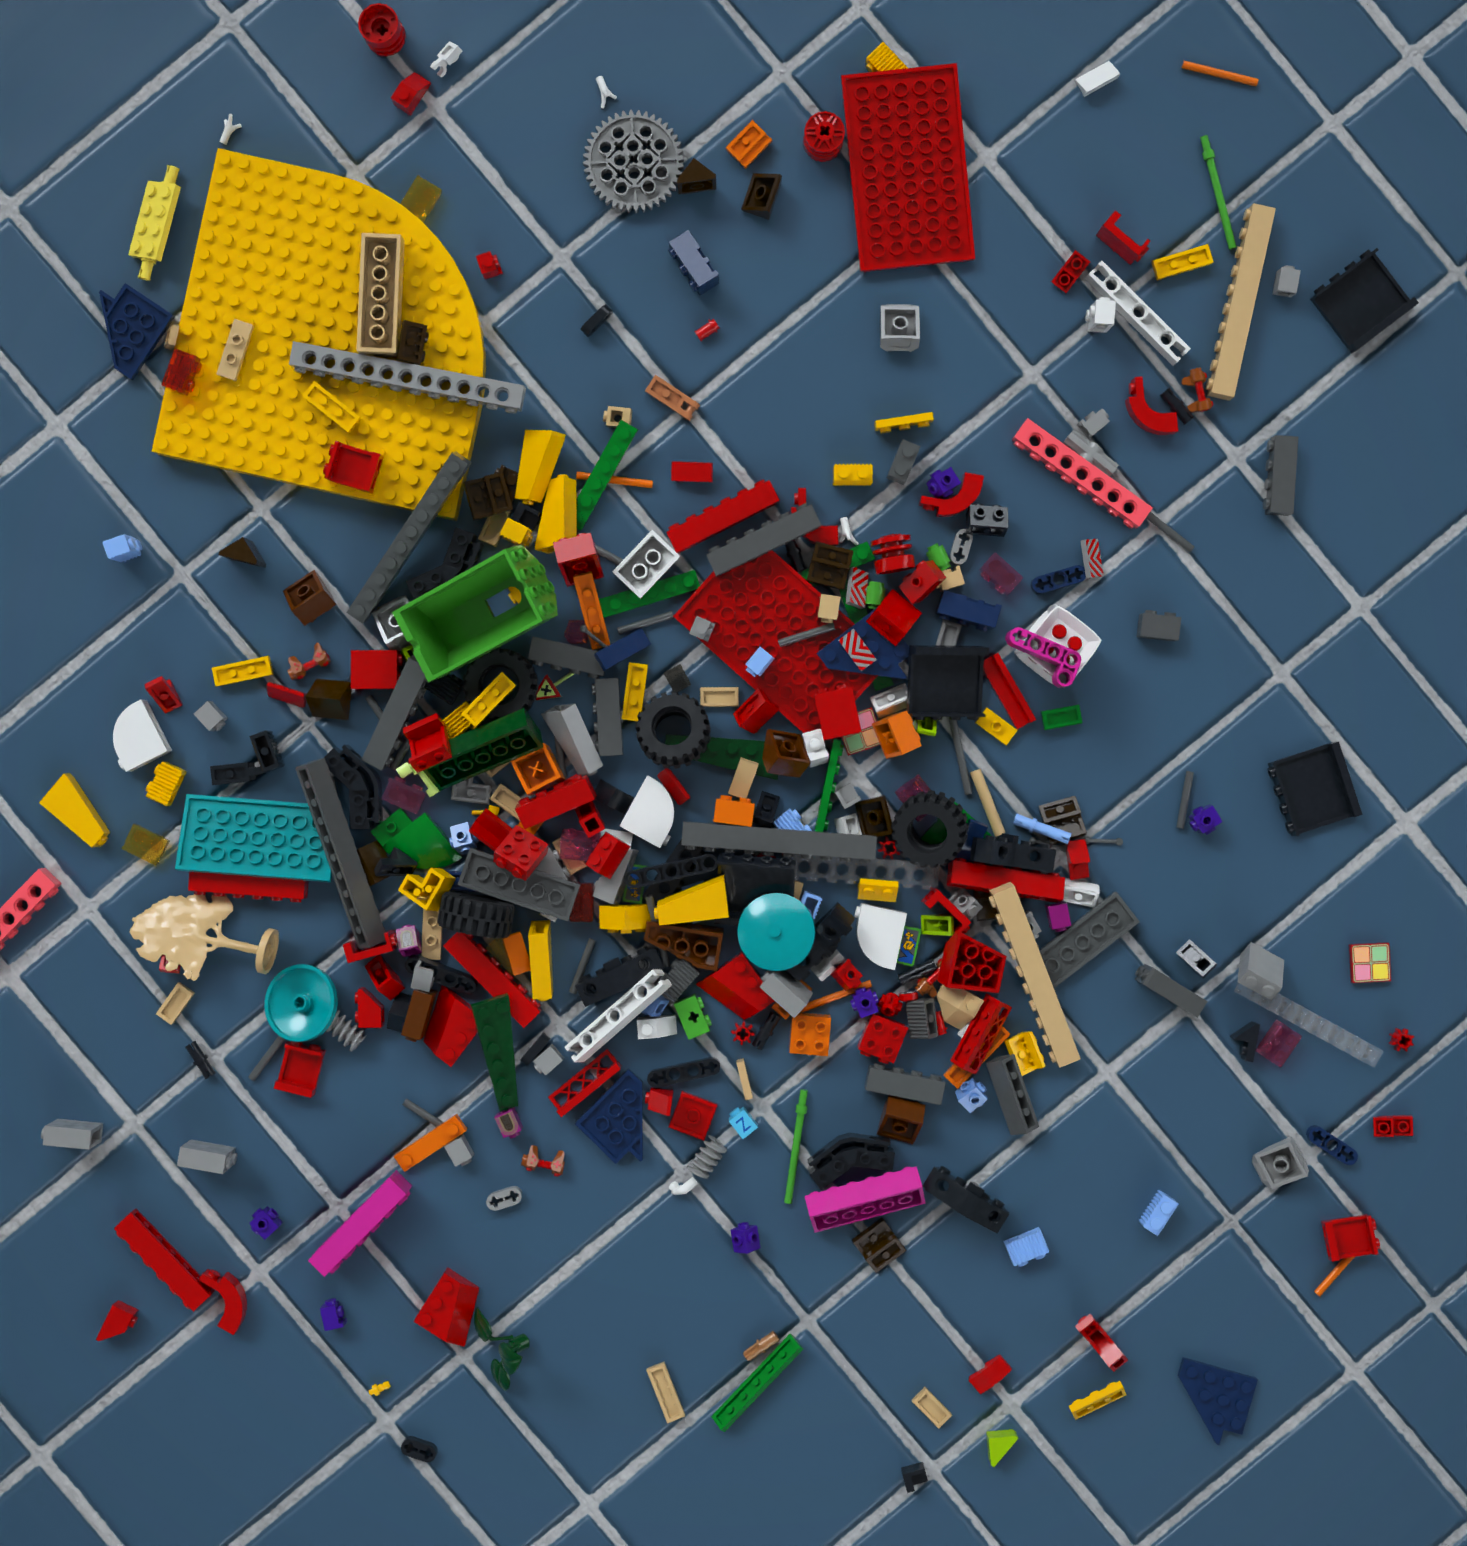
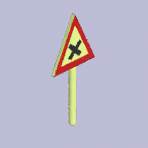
M569 673L554 684L549 676L546 675L538 687L536 700L562 697L556 686L574 674Z

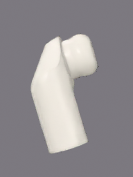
M691 1177L683 1185H678L676 1181L672 1182L669 1185V1189L673 1195L687 1194L698 1183Z

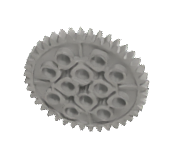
M630 110L629 115L622 111V117L615 113L614 120L608 116V123L602 120V128L596 126L597 133L591 132L593 139H587L590 146H585V151L588 153L583 154L584 159H586L583 165L587 167L584 169V172L588 175L586 177L587 182H591L590 188H595L594 194H600V201L606 198V205L612 202L613 209L619 205L620 212L626 207L628 213H630L632 208H634L635 213H638L639 208L644 213L646 206L653 210L652 204L659 207V200L665 203V195L672 197L670 190L676 191L674 184H677V177L682 174L679 170L684 169V165L681 164L684 162V157L680 156L683 154V149H678L681 147V142L677 141V134L672 135L674 132L673 128L667 130V122L661 125L662 118L655 121V114L649 118L646 111L641 116L640 110L637 111L636 115L633 114L632 110ZM645 130L651 132L648 137H643L641 133ZM622 132L624 135L621 138H615L614 134ZM662 143L665 145V148L657 150L655 146ZM630 145L638 146L636 151L628 150ZM643 145H650V150L647 148L644 150ZM609 146L611 148V150L607 153H603L601 151L602 147ZM616 146L619 148L623 146V151H616ZM645 158H651L653 160L650 164H644L642 162ZM618 159L625 160L622 166L615 164ZM637 159V163H630V160L635 161ZM661 170L667 173L662 178L656 175ZM632 172L640 174L636 179L630 178L629 175ZM645 172H646V173H650V172H651L652 177L647 176V177L645 178V174H644V173H645ZM606 173H610L612 175V178L610 180H604L602 178L603 175ZM617 173L620 175L624 173L625 179L621 177L618 179ZM646 185H652L654 189L650 192H646L644 190V187ZM620 186L627 188L624 193L616 191Z

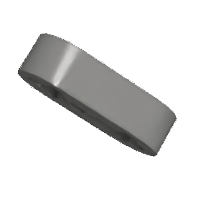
M966 529L959 530L955 535L949 556L950 561L954 565H962L968 558L973 535L966 534L969 540H966L963 546L960 545L961 538H959V535L961 536L963 533H966ZM960 548L962 549L961 556L964 557L958 562L953 554H957Z
M510 1186L494 1191L488 1196L486 1204L493 1211L516 1205L522 1199V1190L518 1186ZM511 1191L518 1193L516 1200L513 1197L506 1199V1196H509ZM493 1197L496 1199L503 1198V1200L498 1202L497 1206L495 1203H491Z

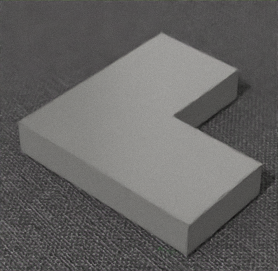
M474 777L452 786L451 800L490 804L491 785L473 783Z

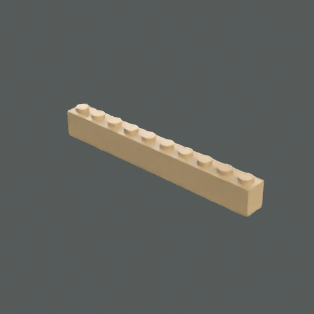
M1253 203L1244 212L1243 220L1245 221V226L1241 228L1239 234L1241 244L1235 252L1237 262L1231 270L1233 280L1232 284H1229L1226 293L1229 298L1228 302L1224 304L1222 314L1225 316L1218 329L1220 339L1216 341L1214 347L1216 357L1210 365L1212 375L1206 383L1207 396L1224 400H1231L1235 396L1276 208Z
M1008 882L989 890L991 894L988 897L992 908L996 907L998 912L995 917L998 924L1003 925V938L1006 943H1010V956L1012 960L1016 959L1018 964L1015 967L1019 977H1023L1025 982L1022 984L1025 994L1030 995L1031 1000L1028 1002L1033 1012L1036 1011L1038 1016L1035 1020L1039 1029H1043L1044 1035H1042V1039L1045 1045L1050 1047L1051 1052H1048L1052 1063L1056 1062L1058 1067L1061 1068L1080 1060L1081 1058L1015 886Z

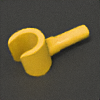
M489 805L488 810L496 816L498 815L500 807ZM472 810V815H480L483 810Z

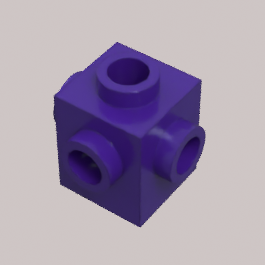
M952 467L942 472L937 470L930 475L931 479L926 483L929 492L935 498L943 496L944 499L954 493L953 490L961 484Z
M1207 805L1204 808L1200 806L1192 811L1193 814L1189 816L1191 828L1195 832L1205 833L1206 835L1216 830L1215 826L1223 822L1213 805Z
M866 987L855 990V993L852 994L853 1000H850L853 1010H858L860 1018L879 1012L876 1005L879 1000L875 991L871 992V989H866Z
M267 1206L265 1209L259 1208L251 1216L254 1219L249 1224L252 1231L265 1240L283 1222L278 1218V1213L273 1208Z
M748 1222L739 1223L738 1227L731 1229L734 1252L748 1254L761 1248L757 1225H749Z

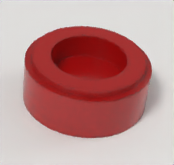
M918 991L898 993L899 1000L902 1002L918 999Z

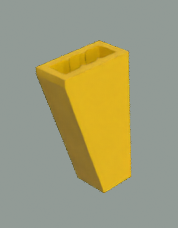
M525 430L515 499L522 500L523 504L533 506L534 503H542L563 446L565 434L552 430Z
M560 474L556 478L550 479L547 487L535 543V550L546 554L555 552L553 542H557L561 538L577 536L576 480L569 478L565 474Z
M64 773L39 803L90 847L103 846L108 840L109 829L71 773Z
M724 875L717 876L657 901V908H654V917L659 920V925L729 918Z
M531 921L528 941L533 1000L547 1001L552 999L551 921Z

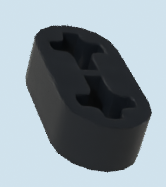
M607 304L603 305L583 324L580 330L589 337L612 315L613 310Z
M542 1033L520 1061L528 1066L551 1038Z
M414 1436L406 1437L401 1445V1451L404 1455L423 1462H432L438 1451L434 1443ZM409 1442L413 1443V1448L411 1450H409L407 1446ZM427 1448L431 1449V1454L429 1456H427L425 1452Z

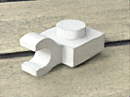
M449 41L437 55L438 59L430 67L436 70L440 66L437 75L443 77L447 72V64L451 65L456 62L462 50L458 45Z
M837 949L829 958L822 955L823 960L817 966L813 965L811 967V970L821 981L825 980L836 970L833 965L844 961L845 958Z

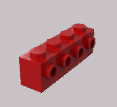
M576 775L566 784L560 782L554 785L552 790L546 791L544 789L537 792L536 796L531 799L525 797L519 800L515 811L524 830L595 800L597 795L588 775Z

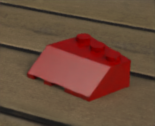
M957 930L945 944L938 982L947 988L999 993L1007 956Z
M743 951L717 968V971H713L696 983L698 987L744 1020L762 1011L774 1002L760 988L763 981Z
M442 985L423 1042L438 1058L452 1067L478 1031L470 1003L448 987Z
M447 1267L413 1322L447 1343L465 1347L480 1287Z

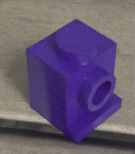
M336 1298L326 1300L320 1308L324 1330L328 1331L344 1327L347 1323V1318H342L344 1317L343 1306H340L339 1300L336 1301Z

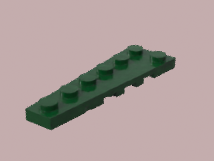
M666 734L665 745L680 744L688 736ZM711 737L710 743L706 745L707 750L705 753L701 752V758L697 760L736 770L742 757L759 763L755 775L778 780V774H771L766 771L762 759L765 741Z
M505 993L470 1004L500 1112L518 1106L509 995Z

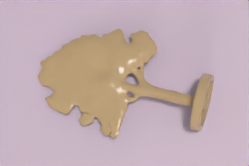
M194 894L188 895L187 898L182 895L169 896L152 904L143 913L132 918L134 924L129 932L133 939L144 943L140 948H136L140 957L151 962H157L163 954L168 961L165 966L166 970H175L180 964L185 971L183 975L187 980H197L203 963L207 958V952L214 951L218 947L256 954L255 968L261 974H267L276 959L279 946V932L276 929H267L260 940L259 946L232 940L222 934V920L226 919L233 911V905L226 894L223 897L212 895L211 903L207 901L206 895ZM210 928L215 930L217 938L207 936V930Z

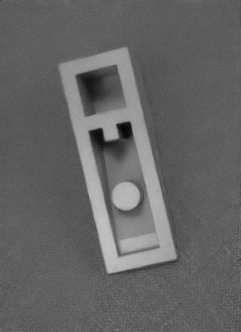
M629 849L611 879L602 875L593 886L594 897L613 905L620 903L626 887L625 876L632 870L639 850Z

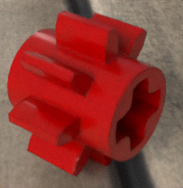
M885 836L886 841L878 842L881 844V848L877 851H883L882 858H886L889 855L890 859L893 860L895 853L900 855L895 847L894 842L896 840L890 841ZM892 843V848H894V850L892 852L888 851V853H886L887 849L885 848V845H890Z
M887 993L882 995L877 1006L882 1007L881 1013L883 1015L892 1017L894 1014L898 1015L903 1003L899 1002L900 998L897 994Z
M743 1020L741 1025L735 1023L736 1030H731L732 1034H736L733 1041L738 1039L741 1045L746 1040L748 1043H751L749 1037L755 1036L754 1032H750V1029L753 1027L752 1024L749 1026L745 1025V1020ZM744 1028L745 1032L748 1034H745L744 1037H740V1033L737 1032H741V1029Z
M1395 1028V1032L1389 1034L1391 1036L1389 1044L1395 1045L1394 1050L1398 1052L1401 1048L1407 1052L1410 1045L1414 1046L1412 1043L1414 1035L1408 1034V1029L1404 1028L1401 1032L1400 1029Z

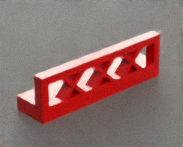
M999 653L985 659L983 672L1015 728L1019 729L1035 721L1034 714Z
M987 993L983 999V1004L975 1018L972 1019L950 1060L963 1070L975 1075L1012 1009L1008 1004L999 1001ZM1002 1007H1004L1002 1013L999 1015L1000 1010L1002 1009Z
M607 1048L549 1095L548 1098L557 1108L556 1112L562 1117L617 1073L622 1065ZM605 1055L613 1062L609 1067H600V1061ZM588 1069H597V1077L585 1079L586 1071ZM573 1081H582V1089L580 1091H570ZM559 1093H567V1101L562 1105L554 1098Z

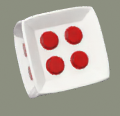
M1057 604L1051 605L1029 630L1032 633L1078 652L1082 660L1076 676L1093 656L1102 641L1091 628ZM1032 640L1030 646L1032 649L1037 650L1038 643ZM1049 648V655L1055 658V649ZM1018 649L1014 651V654L1023 663L1053 684L1052 676L1056 668L1055 665ZM1068 655L1067 663L1073 665L1074 659ZM1062 673L1059 675L1060 682L1065 684L1067 681L1066 676Z

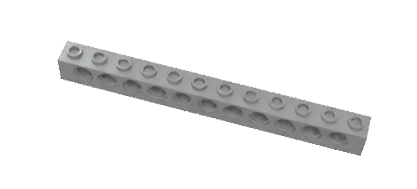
M295 341L292 344L289 365L294 368V371L299 373L311 371L313 375L325 377V374L332 375V378L336 380L352 379L351 382L356 384L368 382L373 387L382 388L384 385L389 386L390 390L398 392L405 389L414 395L426 393L430 398L440 399L441 396L455 403H459V400L467 401L466 404L471 406L483 404L491 410L504 408L505 412L516 414L517 411L522 412L526 393L524 385ZM316 356L315 363L308 364L309 357ZM329 360H335L334 367L327 368ZM353 363L355 365L354 369L351 372H347L346 366ZM368 367H373L374 372L369 376L365 375V370ZM387 371H393V376L390 379H384V374ZM411 374L412 380L409 383H404V376ZM431 378L429 386H422L424 379ZM444 382L451 383L448 390L441 389ZM463 386H470V391L467 394L460 392ZM488 389L489 395L485 398L480 397V391ZM501 393L508 394L506 401H499Z

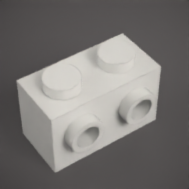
M1101 297L1090 305L1085 316L1089 332L1107 333L1114 325L1116 301H1110V298Z

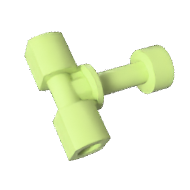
M408 762L396 769L402 779L412 773L414 776L418 774L428 788L425 792L429 797L440 792L423 771L417 773Z

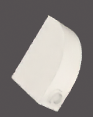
M141 699L131 704L120 714L114 726L113 743L119 757L118 763L123 770L132 772L172 752L147 700Z
M647 775L620 827L659 848L662 845L666 846L671 837L668 833L672 827L675 812L673 800L668 790L659 781Z
M861 903L860 907H856L854 917L857 918L856 936L862 951L875 964L895 970L907 913Z

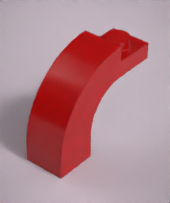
M1143 376L1134 377L1131 383H1129V394H1132V397H1128L1125 400L1131 419L1141 429L1152 434L1173 435L1177 433V412L1159 413L1152 410L1145 401Z
M965 472L960 491L956 496L950 499L921 496L919 506H923L922 509L927 511H934V508L937 509L936 517L957 515L966 510L976 500L982 489L984 476Z
M798 488V493H794V505L800 506L806 503V488ZM791 507V514L797 511V507ZM822 525L820 528L802 537L813 544L820 542L838 546V525Z
M576 773V774H574L573 776H571V777L565 779V780L562 781V782H564V784H566V783H568V782L571 781V778H572V777H574V776H576V775H578V774ZM593 801L574 808L579 818V823L588 838L605 829L604 822Z
M207 1269L202 1273L199 1281L218 1291L225 1302V1311L217 1326L234 1335L243 1323L247 1311V1298L244 1288L239 1280L230 1272L221 1277L220 1273L216 1270Z
M1091 1314L1082 1317L1078 1321V1324L1075 1326L1076 1329L1086 1338L1113 1372L1128 1361L1124 1353Z

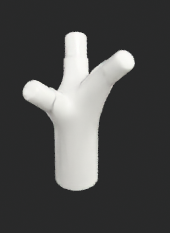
M598 76L596 81L601 92V108L604 109L606 98L611 97L615 100L617 96L608 89L603 76Z
M229 114L228 120H224L225 127L219 141L227 145L232 132L242 127L241 124L232 125V114Z
M841 518L842 536L839 542L843 543L844 539L847 538L848 541L857 546L859 543L851 533L848 518Z

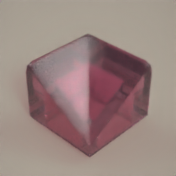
M569 620L564 633V637L569 643H587L588 634L580 631V626L585 625L584 620Z

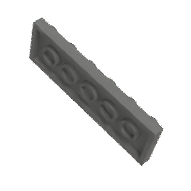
M474 848L469 849L458 885L567 922L569 921L581 884L536 869L524 881L513 876L505 868L498 867L493 862L494 855Z
M1116 891L1074 922L1067 930L1061 932L1039 949L1053 988L1140 922Z

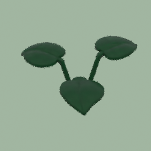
M477 1307L474 1314V1326L478 1336L484 1342L488 1341V1339L490 1341L508 1340L507 1343L502 1342L499 1344V1354L502 1359L500 1363L497 1359H493L491 1362V1373L495 1382L506 1391L510 1387L509 1375L517 1371L523 1358L517 1353L530 1347L529 1339L524 1333L513 1337V1335L493 1337L489 1322L481 1313L479 1307Z

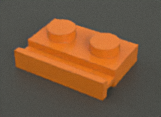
M752 120L726 146V151L746 169L772 143V138Z

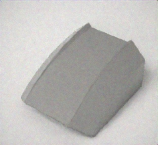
M911 304L881 305L880 348L887 352H912L919 348V306Z
M406 595L397 597L372 612L382 638L390 650H400L411 644L407 642L392 613L409 603Z
M1292 1137L1266 1147L1254 1154L1252 1158V1163L1261 1181L1270 1189L1308 1176L1309 1169Z

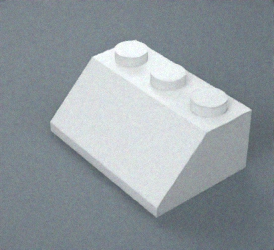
M651 530L612 572L641 599L680 558V555Z

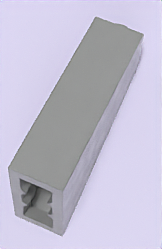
M576 703L555 705L541 713L577 773L588 776L596 774L598 772L597 769L602 767L603 764Z

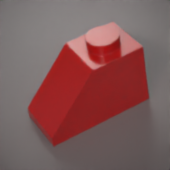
M416 72L412 73L400 82L391 96L393 104L411 116L430 87L431 82Z
M377 955L365 965L376 989L390 1001L405 989L399 976L381 955Z
M651 1087L650 1092H646L645 1097L648 1110L670 1116L674 1090Z
M120 1300L116 1301L112 1305L96 1340L102 1341L125 1333L130 1327L133 1328L138 1320L136 1315L139 1310Z

